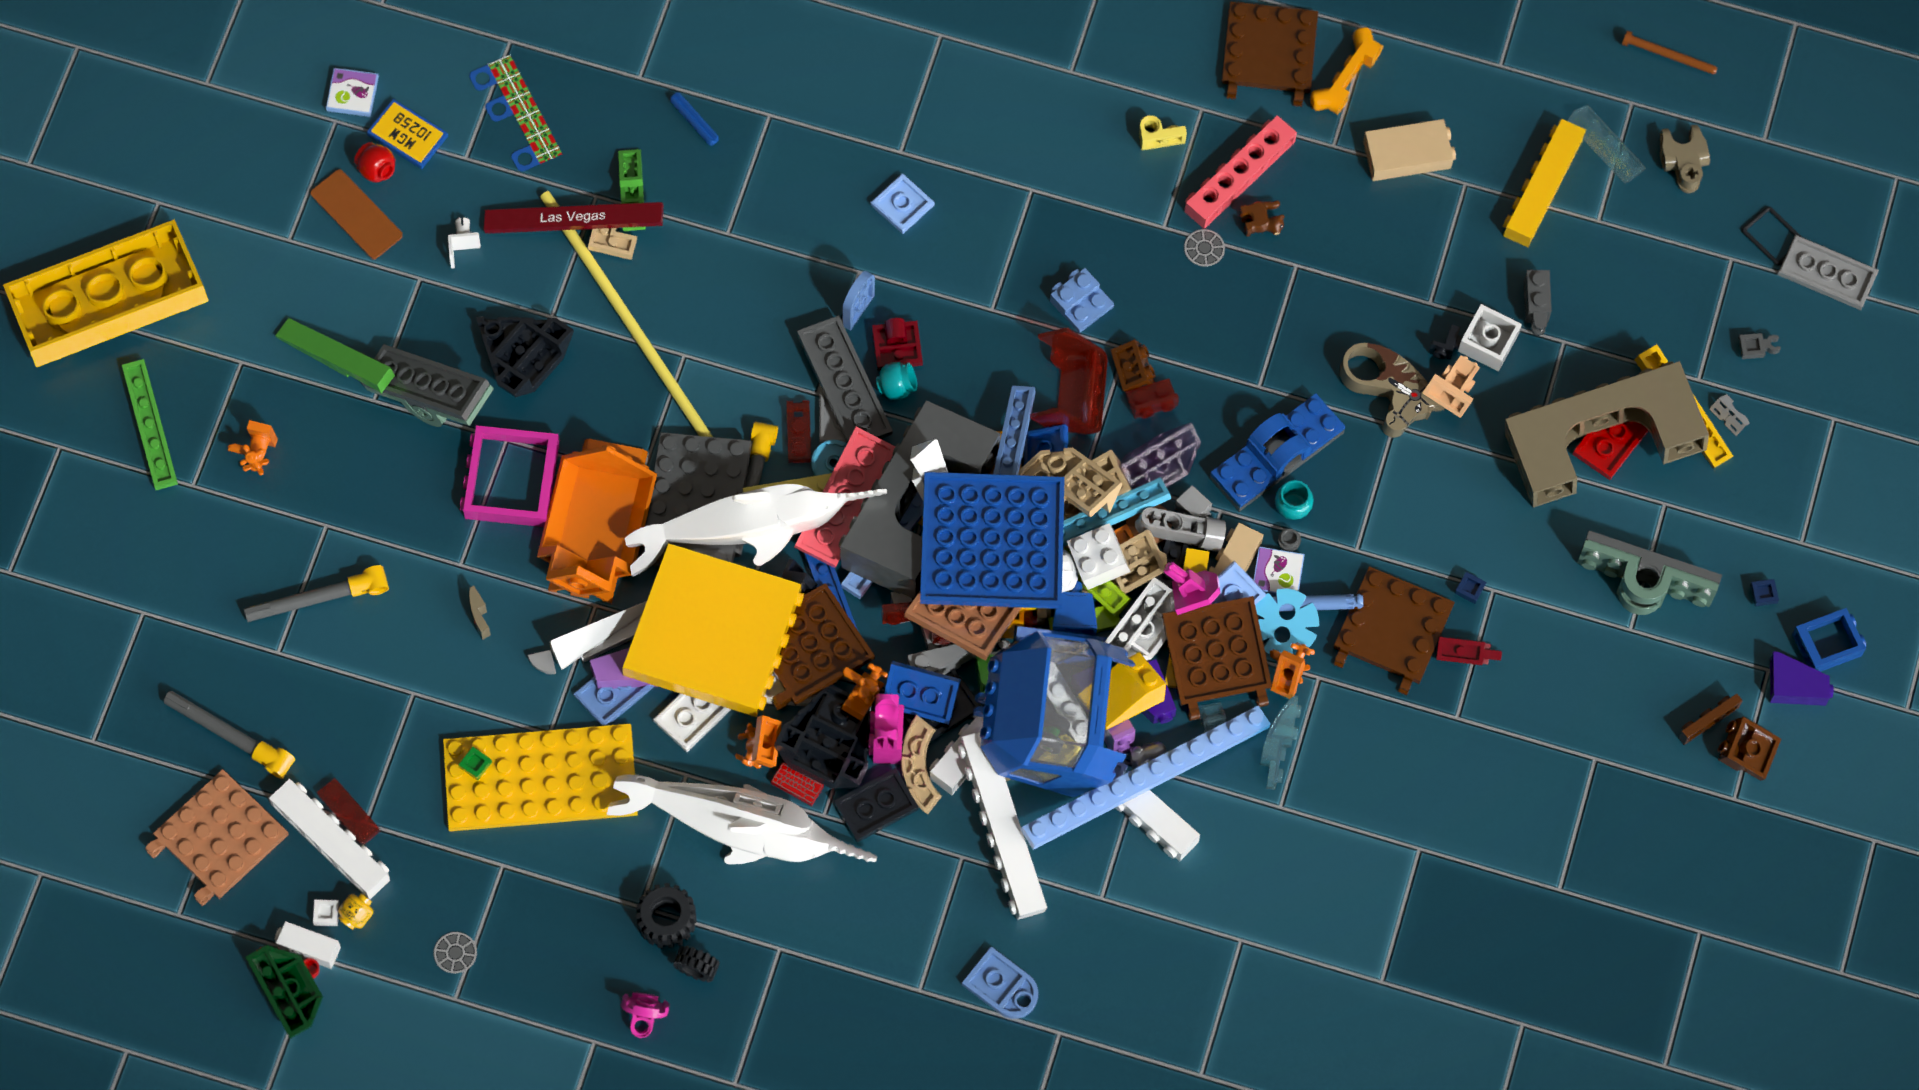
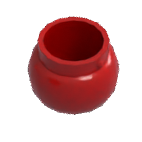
M369 142L364 144L356 153L354 163L365 179L376 183L387 180L393 175L395 157L387 147Z

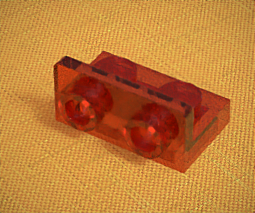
M1169 378L1126 391V397L1135 419L1140 417L1142 419L1149 418L1156 412L1162 410L1163 412H1168L1178 406L1179 397L1177 393L1175 394Z

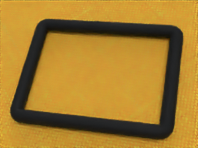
M1766 207L1742 228V233L1774 264L1781 265L1786 255L1778 261L1747 229L1769 211L1794 236H1802L1772 207Z

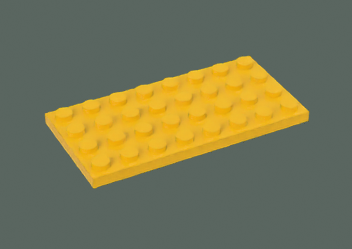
M631 724L443 739L449 831L638 816V811L621 816L607 815L611 802L629 798L626 793L614 789L613 786L617 776L635 775ZM472 747L492 759V764L479 780H476L459 768V763Z

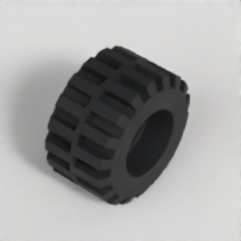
M664 883V887L661 888L659 884L654 885L655 889H647L646 895H641L639 898L640 903L636 906L638 929L641 931L644 939H648L651 945L657 943L658 948H663V945L673 948L675 943L680 946L683 944L682 940H688L690 932L695 930L696 910L691 896H688V892L685 889L681 891L678 885L674 884L673 888L670 887V883ZM663 906H672L680 912L678 921L669 926H661L655 923L652 915L658 908Z

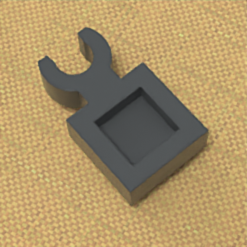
M1762 333L1740 335L1738 340L1741 358H1764L1765 351L1770 354L1779 353L1780 346L1774 347L1771 345V342L1778 341L1779 336L1771 335L1767 339H1763Z

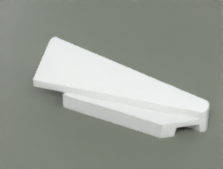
M937 439L913 446L910 459L915 466L912 482L923 502L925 472L948 473Z
M647 601L551 640V651L561 670L579 658L584 663L632 640Z

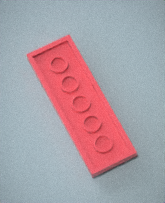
M856 427L823 492L856 493L871 491L875 480H880L883 475L882 469L887 461L890 462L893 457L895 446ZM865 498L847 501L824 525L801 532L794 547L836 568L840 560V539L844 534H848L850 523L854 516L858 517L861 512V504Z

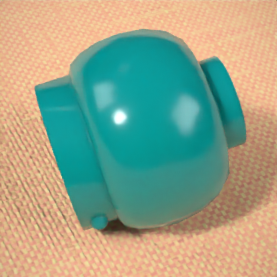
M888 363L882 367L880 376L876 378L879 392L885 394L890 400H900L909 396L910 392L917 391V378L910 363Z
M1298 480L1283 484L1275 496L1276 509L1280 515L1291 520L1307 516L1314 502L1313 494L1308 485Z

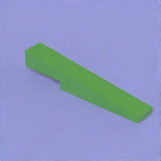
M290 318L287 319L275 335L281 341L346 377L351 376L380 393L385 390L395 376L391 367Z

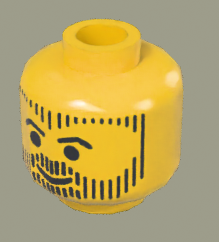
M362 893L359 896L350 894L338 909L340 914L338 919L352 930L355 927L362 928L374 913L373 908L370 906L372 901Z

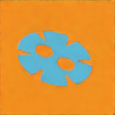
M1277 589L1278 603L1267 593L1255 605L1257 614L1264 618L1258 619L1262 640L1270 638L1264 647L1265 652L1268 654L1273 649L1281 653L1285 650L1293 654V650L1290 647L1292 643L1299 642L1310 647L1315 641L1317 635L1305 628L1318 627L1319 616L1313 603L1300 609L1306 599V595L1293 589ZM1284 604H1291L1295 608V616L1290 620L1282 619L1279 614V609ZM1284 626L1289 629L1290 638L1287 642L1280 643L1275 639L1274 632L1278 627Z

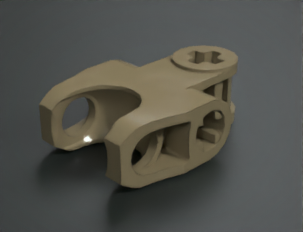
M1691 125L1689 130L1690 142L1686 144L1675 142L1668 128L1661 129L1660 160L1664 171H1675L1677 185L1685 193H1693L1699 188L1703 176L1701 166H1709L1710 163L1707 142L1698 125Z

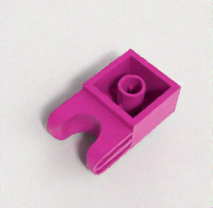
M876 695L875 711H871L870 733L874 734H869V755H873V763L901 764L904 705H899L898 695Z

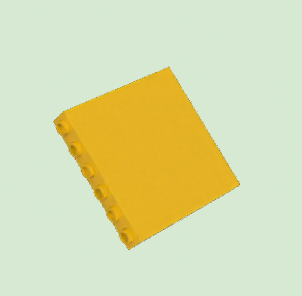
M668 543L622 667L623 676L757 717L759 710L763 711L765 708L767 697L764 696L766 690H771L775 678V676H772L774 668L778 669L780 666L782 655L779 654L781 648H786L789 640L787 631L789 627H793L797 614L794 612L796 606L800 607L804 598V593H801V584Z

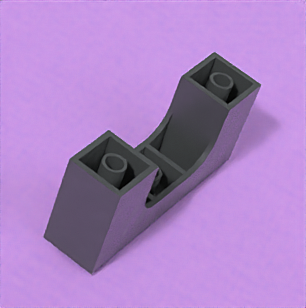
M927 400L923 407L917 409L913 424L908 425L905 429L904 439L901 444L897 443L895 446L893 458L890 462L887 461L885 463L880 480L876 479L873 483L871 491L887 489V494L865 498L861 504V512L858 517H853L848 534H844L839 542V557L841 558L843 569L898 594L902 593L912 598V600L915 599L921 590L922 536L903 528L899 524L918 492L912 482L913 469L915 468L910 459L912 447L932 439H937L948 473L990 474L995 466L1000 444L999 432Z

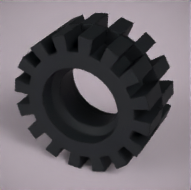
M681 946L673 966L679 972L685 973L689 977L692 976L696 980L712 982L720 963L714 956H710L709 953H704L700 949L696 950L694 947Z

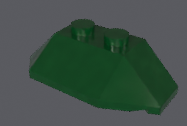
M268 945L246 956L289 1038L291 1039L311 1028L323 995L302 957Z

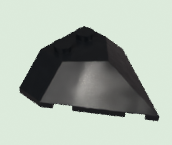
M476 317L497 384L515 398L537 390L564 359L574 333L571 327L557 318L534 320L533 317H497V319Z

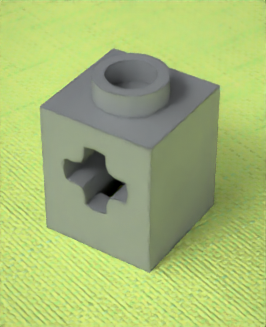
M1193 486L1176 500L1175 509L1181 514L1201 518L1211 516L1212 503Z

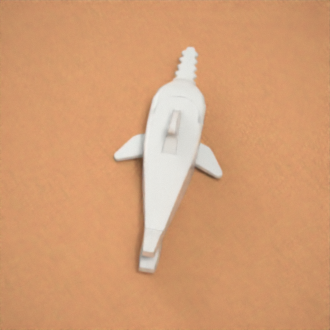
M781 484L729 496L666 523L649 525L630 533L625 537L626 546L645 547V552L630 565L631 574L634 577L651 567L662 555L668 542L706 545L749 544L757 549V554L753 559L754 564L761 566L775 557L790 541L792 535L824 525L847 501L887 494V489L856 493H824L814 491L802 485Z
M621 775L616 777L613 788L626 793L629 798L611 802L607 811V815H627L653 803L698 832L730 846L732 851L725 856L724 861L726 864H743L766 856L784 861L802 862L831 851L854 856L857 859H864L867 862H876L877 856L871 852L855 848L853 845H848L829 835L810 819L806 812L797 804L786 799L768 795L748 784H744L743 788L713 784L660 782L640 775Z

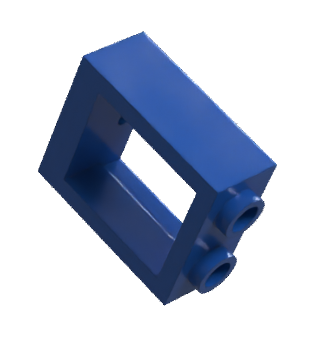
M1847 608L1796 626L1792 633L1806 665L1820 672L1859 658L1866 650V641L1862 634L1859 635L1856 629V620L1852 614H1849ZM1841 620L1853 648L1821 659L1809 631Z

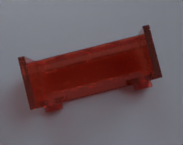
M1069 328L1038 334V339L1052 346L1051 361L1057 368L1061 369L1058 408H1050L1046 411L1032 413L1030 418L1044 427L1066 424L1069 433H1098L1102 427L1108 363L1105 351Z

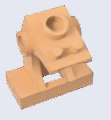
M1460 355L1453 367L1448 365L1441 375L1445 379L1435 374L1422 394L1461 418L1473 401V398L1464 393V391L1469 393L1475 384V381L1472 379L1480 367L1476 362L1468 360L1467 356Z

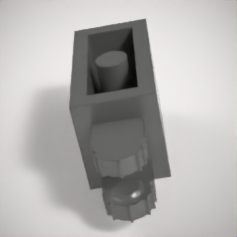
M1527 270L1524 278L1525 322L1531 323V331L1533 335L1538 337L1545 333L1552 312L1550 270Z

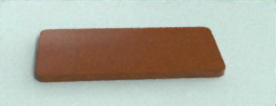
M336 170L311 190V197L371 259H377L402 239V232L342 170Z

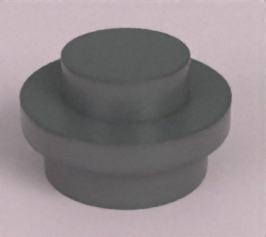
M1285 529L1279 534L1278 544L1283 550L1290 552L1298 549L1300 546L1301 537L1297 531Z

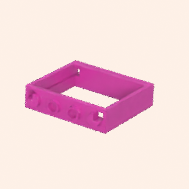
M476 425L475 433H471L470 447H473L472 454L467 456V468H470L469 476L465 475L463 489H466V496L461 497L460 510H463L465 519L544 527L553 492L560 444L559 435ZM483 439L547 446L538 512L473 505Z

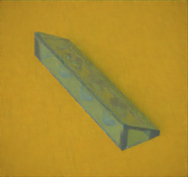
M1589 105L1574 110L1568 118V122L1586 129L1583 138L1585 142L1623 183H1628L1646 169L1641 161Z

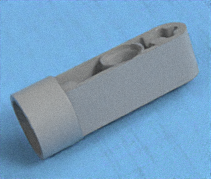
M1149 507L1144 509L1136 519L1135 528L1139 533L1148 529L1153 537L1186 543L1198 546L1200 549L1219 552L1225 538L1226 522L1210 517L1201 518ZM1167 523H1170L1174 529L1168 527Z

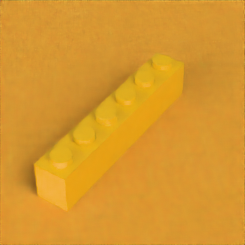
M1561 119L1558 126L1554 124L1549 134V137L1552 138L1550 143H1544L1540 152L1542 158L1540 162L1535 161L1530 172L1533 176L1531 180L1526 179L1521 189L1524 192L1523 196L1516 198L1512 207L1515 211L1512 216H1507L1503 227L1506 228L1504 237L1529 247L1583 141L1586 129L1564 119Z

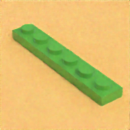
M142 359L123 364V372L155 490L178 485L145 360Z

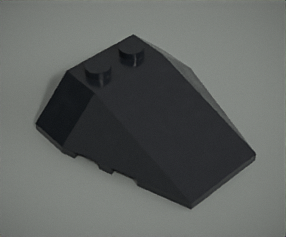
M834 685L824 688L795 717L783 725L774 747L789 768L829 788H856L860 786L868 768L867 755L869 749L868 736L871 706L860 721L841 709L850 693Z

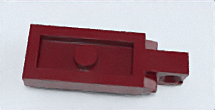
M1439 636L1436 660L1488 665L1489 659L1501 661L1502 651L1490 649L1491 644L1483 641Z

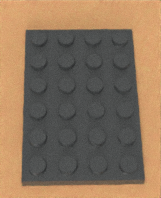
M661 433L654 470L657 473L645 527L666 523L717 500L743 493L752 447L751 441ZM668 542L669 544L731 563L734 560L735 545ZM644 546L641 548L640 556L645 552ZM667 546L662 555L652 566L660 567Z

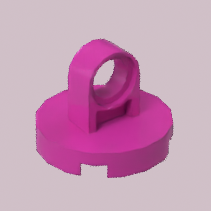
M633 993L632 997L624 994L621 1002L622 1009L632 1014L631 1031L639 1038H644L651 1033L654 1018L666 1017L670 1006L668 1001L658 1002L657 996L646 993ZM639 1020H644L648 1023V1028L645 1031H638L634 1027L635 1023Z

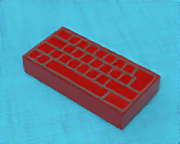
M784 762L771 781L772 785L810 806L814 804L824 788L823 784L789 768Z

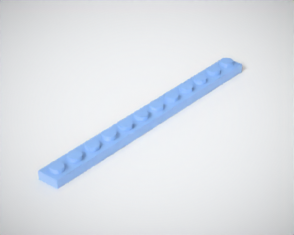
M1256 706L1114 779L1111 783L1101 786L1022 827L1021 832L1034 850L1268 729L1271 724L1260 707Z

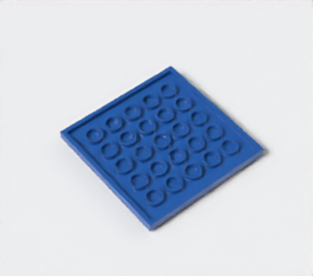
M925 472L920 604L1062 609L1065 477Z

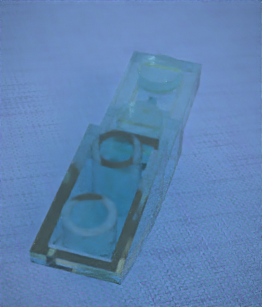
M1293 696L1283 706L1267 734L1260 761L1261 766L1269 767L1266 789L1275 790L1277 782L1282 783L1283 769H1279L1280 760L1285 761L1286 747L1291 748L1292 740H1297L1299 727L1294 726L1295 718L1300 719L1302 705L1297 704L1298 696Z

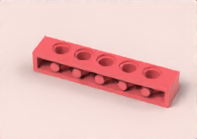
M1278 116L1272 121L1270 119L1266 121L1261 131L1257 135L1253 134L1247 140L1246 146L1242 150L1240 148L1237 149L1227 164H1221L1216 170V174L1211 179L1208 177L1201 184V189L1197 193L1192 192L1185 200V213L1205 229L1295 143L1297 132ZM1265 140H1272L1274 143L1268 144ZM1256 154L1259 158H1252L1249 155ZM1235 169H1242L1244 172L1237 173ZM1226 183L1229 185V187L1224 188L1221 187L1219 184ZM1204 198H1212L1214 201L1206 202Z

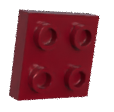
M891 318L885 321V324L872 325L877 370H881L884 365L891 362L910 363L912 367L923 366L917 321L905 322L902 318Z

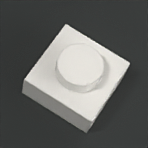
M315 900L313 924L319 926H338L339 901Z

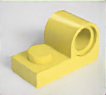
M1146 116L1140 123L1139 138L1142 150L1186 143L1187 132L1185 126L1173 125L1162 129L1160 120L1155 116ZM1147 128H1152V129H1154L1155 131H1153V132H1148V131H1146L1145 129H1147Z

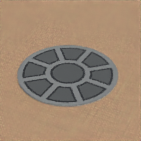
M1202 229L1188 236L1184 249L1186 256L1194 264L1211 266L1221 260L1225 252V245L1223 239L1216 232Z
M451 932L439 939L434 949V958L437 965L449 973L466 971L473 965L477 956V948L474 941L468 935L461 932Z

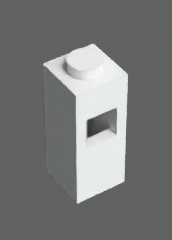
M286 921L283 928L280 927L275 936L278 949L300 955L303 959H315L319 965L332 969L341 949L339 941Z

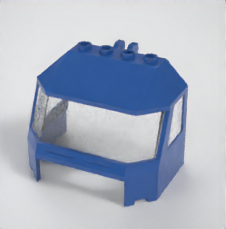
M1036 631L1012 642L992 656L987 667L989 674L985 693L975 695V701L985 703L984 707H976L973 715L984 717L983 727L980 731V747L999 776L1070 797H1076L1111 783L1116 775L1114 769L1117 763H1123L1127 755L1103 747L1112 661L1130 667L1136 666L1133 660L1128 659L1126 649L1099 640Z

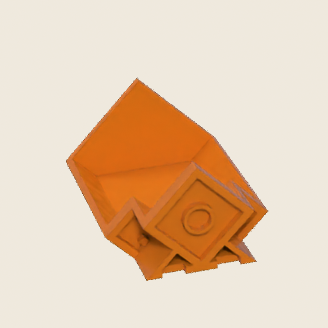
M585 439L581 452L574 451L571 454L562 455L537 557L550 563L546 580L550 581L548 591L557 593L560 590H567L571 596L589 599L590 595H594L601 599L602 602L612 603L617 579L632 575L630 565L637 560L640 546H626L625 537L645 527L657 473L649 470V467L645 465L648 451L599 440Z

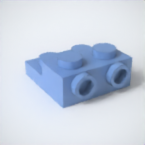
M1086 268L1082 271L1078 269L1073 271L1065 284L1060 282L1052 288V294L1050 295V302L1078 333H1081L1114 307V303L1099 288L1100 283Z

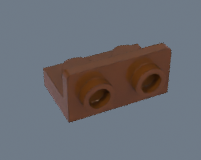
M1134 339L1111 349L1123 391L1127 393L1145 384L1151 387L1155 385V371L1149 365L1147 359L1149 352L1144 344Z

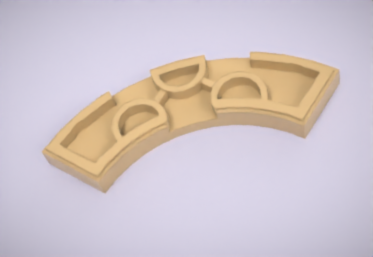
M916 715L903 741L901 767L906 785L915 802L926 814H929L942 797L932 784L926 767L928 744L936 729L919 715Z

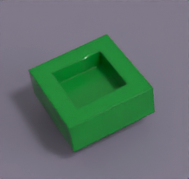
M472 747L459 763V768L476 780H479L492 764V759Z

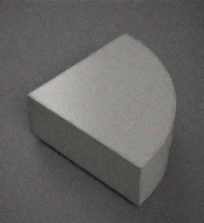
M551 650L528 655L531 665L545 674H556Z

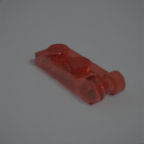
M793 400L786 401L788 463L811 462L809 400H802V403H793ZM794 412H803V417H794Z

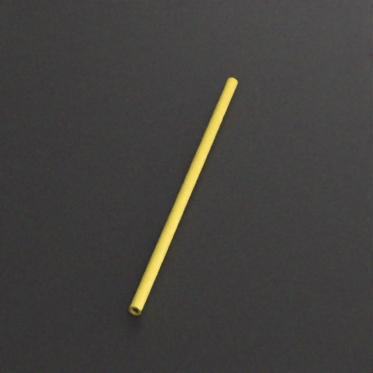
M546 191L540 196L546 207H560L550 191ZM562 230L699 436L713 437L576 230Z

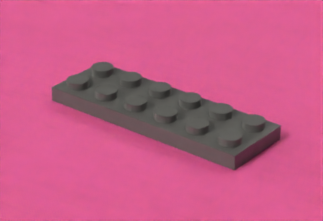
M836 316L798 330L797 336L846 442L848 443L856 427L880 439L892 435L893 430L840 317Z

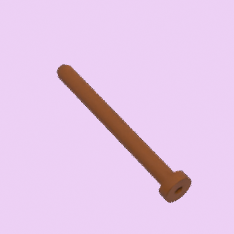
M1628 30L1622 42L1624 46L1631 44L1710 74H1715L1717 71V67L1632 36V32Z

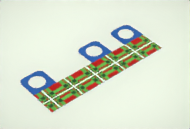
M510 55L470 73V79L477 90H484L498 83L504 96L486 104V110L493 121H500L514 114L530 145L512 154V159L519 171H526L562 155ZM480 72H486L490 76L489 82L485 85H480L475 80L476 75ZM496 103H502L505 105L506 111L503 115H494L492 113V106ZM521 153H529L532 156V162L529 165L523 166L519 164L518 156Z

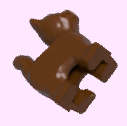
M1278 200L1274 202L1257 201L1250 205L1240 206L1242 223L1246 222L1244 227L1246 237L1252 233H1263L1265 231H1269L1274 235L1281 233V230L1284 228L1283 219L1285 216L1277 215L1268 218L1267 209L1273 210L1280 206Z

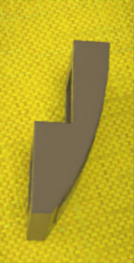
M472 586L469 593L472 616L481 638L485 639L491 635L489 626L482 617L487 612L486 604L476 588Z

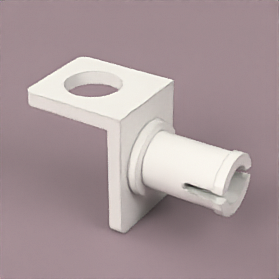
M458 218L455 221L456 234L448 235L451 268H455L454 250L481 247L479 233H470V220L468 218H463V226L461 218Z

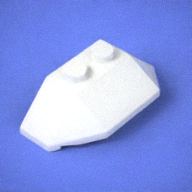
M1153 578L1105 643L1126 649L1128 652L1127 657L1140 652L1147 661H1151L1167 640L1162 614L1175 611L1173 590L1158 579Z

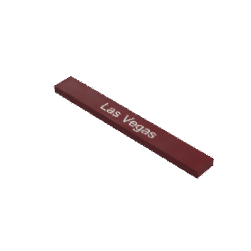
M662 202L485 210L484 232L489 234L663 226L664 205Z

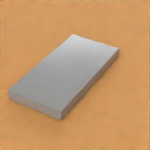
M1795 235L1778 275L1862 310L1879 270Z

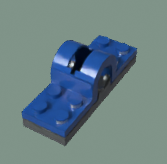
M1315 393L1286 416L1284 413H1278L1264 421L1250 435L1245 447L1211 471L1210 480L1237 511L1240 512L1344 433L1345 425Z

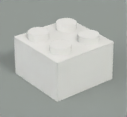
M1481 304L1461 340L1458 352L1499 371L1519 335L1522 324Z
M1110 523L1067 541L1082 581L1088 590L1130 572Z

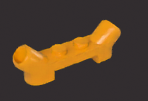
M1363 27L1354 31L1352 38L1356 53L1354 56L1349 55L1344 63L1345 68L1342 73L1338 72L1332 81L1333 86L1313 90L1310 95V101L1315 111L1328 109L1338 115L1348 102L1349 91L1346 88L1361 66L1364 64L1371 68L1383 49V45L1374 41L1371 29Z

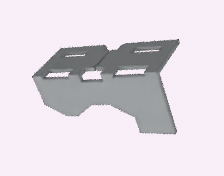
M1726 394L1718 398L1710 410L1720 420L1724 419L1726 427L1737 436L1750 423L1745 415L1734 408L1732 404L1734 401ZM1720 401L1727 407L1726 409L1720 404ZM1714 408H1716L1721 414L1719 415V414L1714 410ZM1729 410L1734 413L1733 416L1728 412ZM1736 417L1743 423L1742 425L1735 419ZM1732 424L1737 429V431H1735L1730 425Z

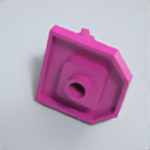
M1174 562L1166 564L1164 573L1174 580L1172 581L1177 615L1210 605L1219 596L1220 585L1217 574L1205 570L1198 573L1193 572L1191 569L1184 571Z

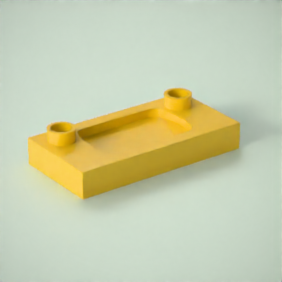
M175 219L3 284L36 368L208 302L204 286Z

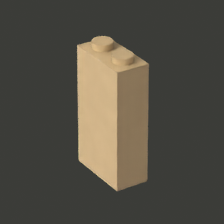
M1444 119L1365 132L1363 143L1372 181L1451 169L1453 160H1456L1455 148L1450 146L1451 132L1450 128L1445 126Z

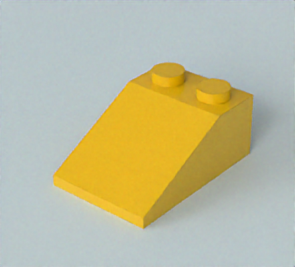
M1140 652L1128 657V659L1133 660L1136 666L1130 667L1118 663L1111 669L1105 723L1106 730L1164 701L1166 683ZM1092 686L1080 695L1081 701L1088 709L1090 707Z

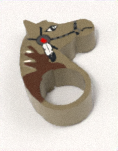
M1359 343L1347 350L1340 364V378L1343 384L1353 392L1387 397L1390 400L1389 413L1382 424V430L1387 436L1391 438L1399 437L1414 421L1428 420L1432 411H1443L1445 409L1422 394L1428 385L1427 381L1399 354L1383 346L1370 343ZM1356 356L1368 357L1381 370L1380 376L1370 381L1360 380L1350 372L1348 360Z

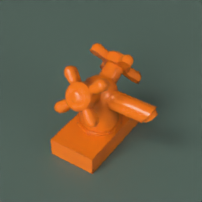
M249 420L247 430L251 436L250 445L234 443L228 446V451L245 455V459L240 461V465H244L243 471L251 469L252 471H257L259 475H263L264 470L262 466L269 463V459H263L268 446L275 447L278 438L271 425Z
M1299 642L1290 645L1291 648L1297 649L1295 655L1285 650L1282 653L1275 649L1270 651L1272 659L1278 661L1271 691L1290 700L1296 694L1298 683H1303L1301 677L1303 671L1310 670V665H1305V654L1310 656V654L1314 655L1315 653L1314 649H1310L1305 644Z
M872 663L867 666L872 671L870 675L864 672L861 676L848 667L843 669L844 676L857 684L841 709L860 721L874 702L876 695L879 694L884 686V683L878 680L881 676L886 679L888 673L880 666L873 665Z
M761 715L757 717L756 728L751 723H748L745 733L738 735L739 740L748 739L746 742L747 753L745 757L736 753L735 758L741 760L744 765L754 766L757 769H760L762 765L769 768L775 767L779 753L774 744L781 731L782 721Z

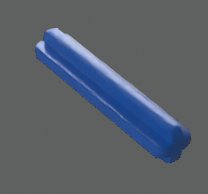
M677 92L670 98L671 103L708 145L713 146L719 140L718 135L681 93Z

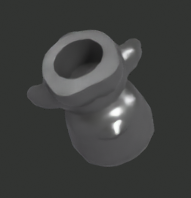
M1152 742L1144 744L1142 747H1130L1129 755L1132 769L1167 753L1164 744Z

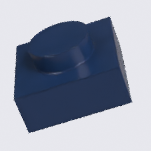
M1466 572L1455 594L1476 604L1487 582Z
M1774 579L1751 582L1750 587L1755 607L1777 604L1779 602Z

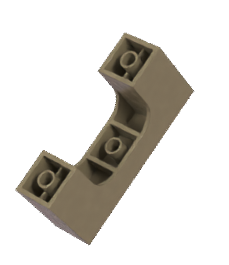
M1680 361L1664 363L1661 365V368L1655 370H1643L1639 375L1633 377L1624 376L1615 383L1609 385L1608 383L1600 384L1594 390L1588 392L1586 390L1579 391L1573 397L1567 399L1558 398L1552 404L1546 406L1537 405L1528 412L1522 414L1521 412H1516L1505 419V436L1532 507L1534 508L1576 494L1577 476L1566 448L1573 440L1591 432H1597L1625 422L1639 423L1650 431L1663 465L1706 451L1709 433Z

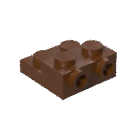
M1745 717L1730 721L1726 727L1727 739L1721 742L1718 747V753H1720L1718 760L1736 771L1743 770L1760 781L1765 780L1781 738Z

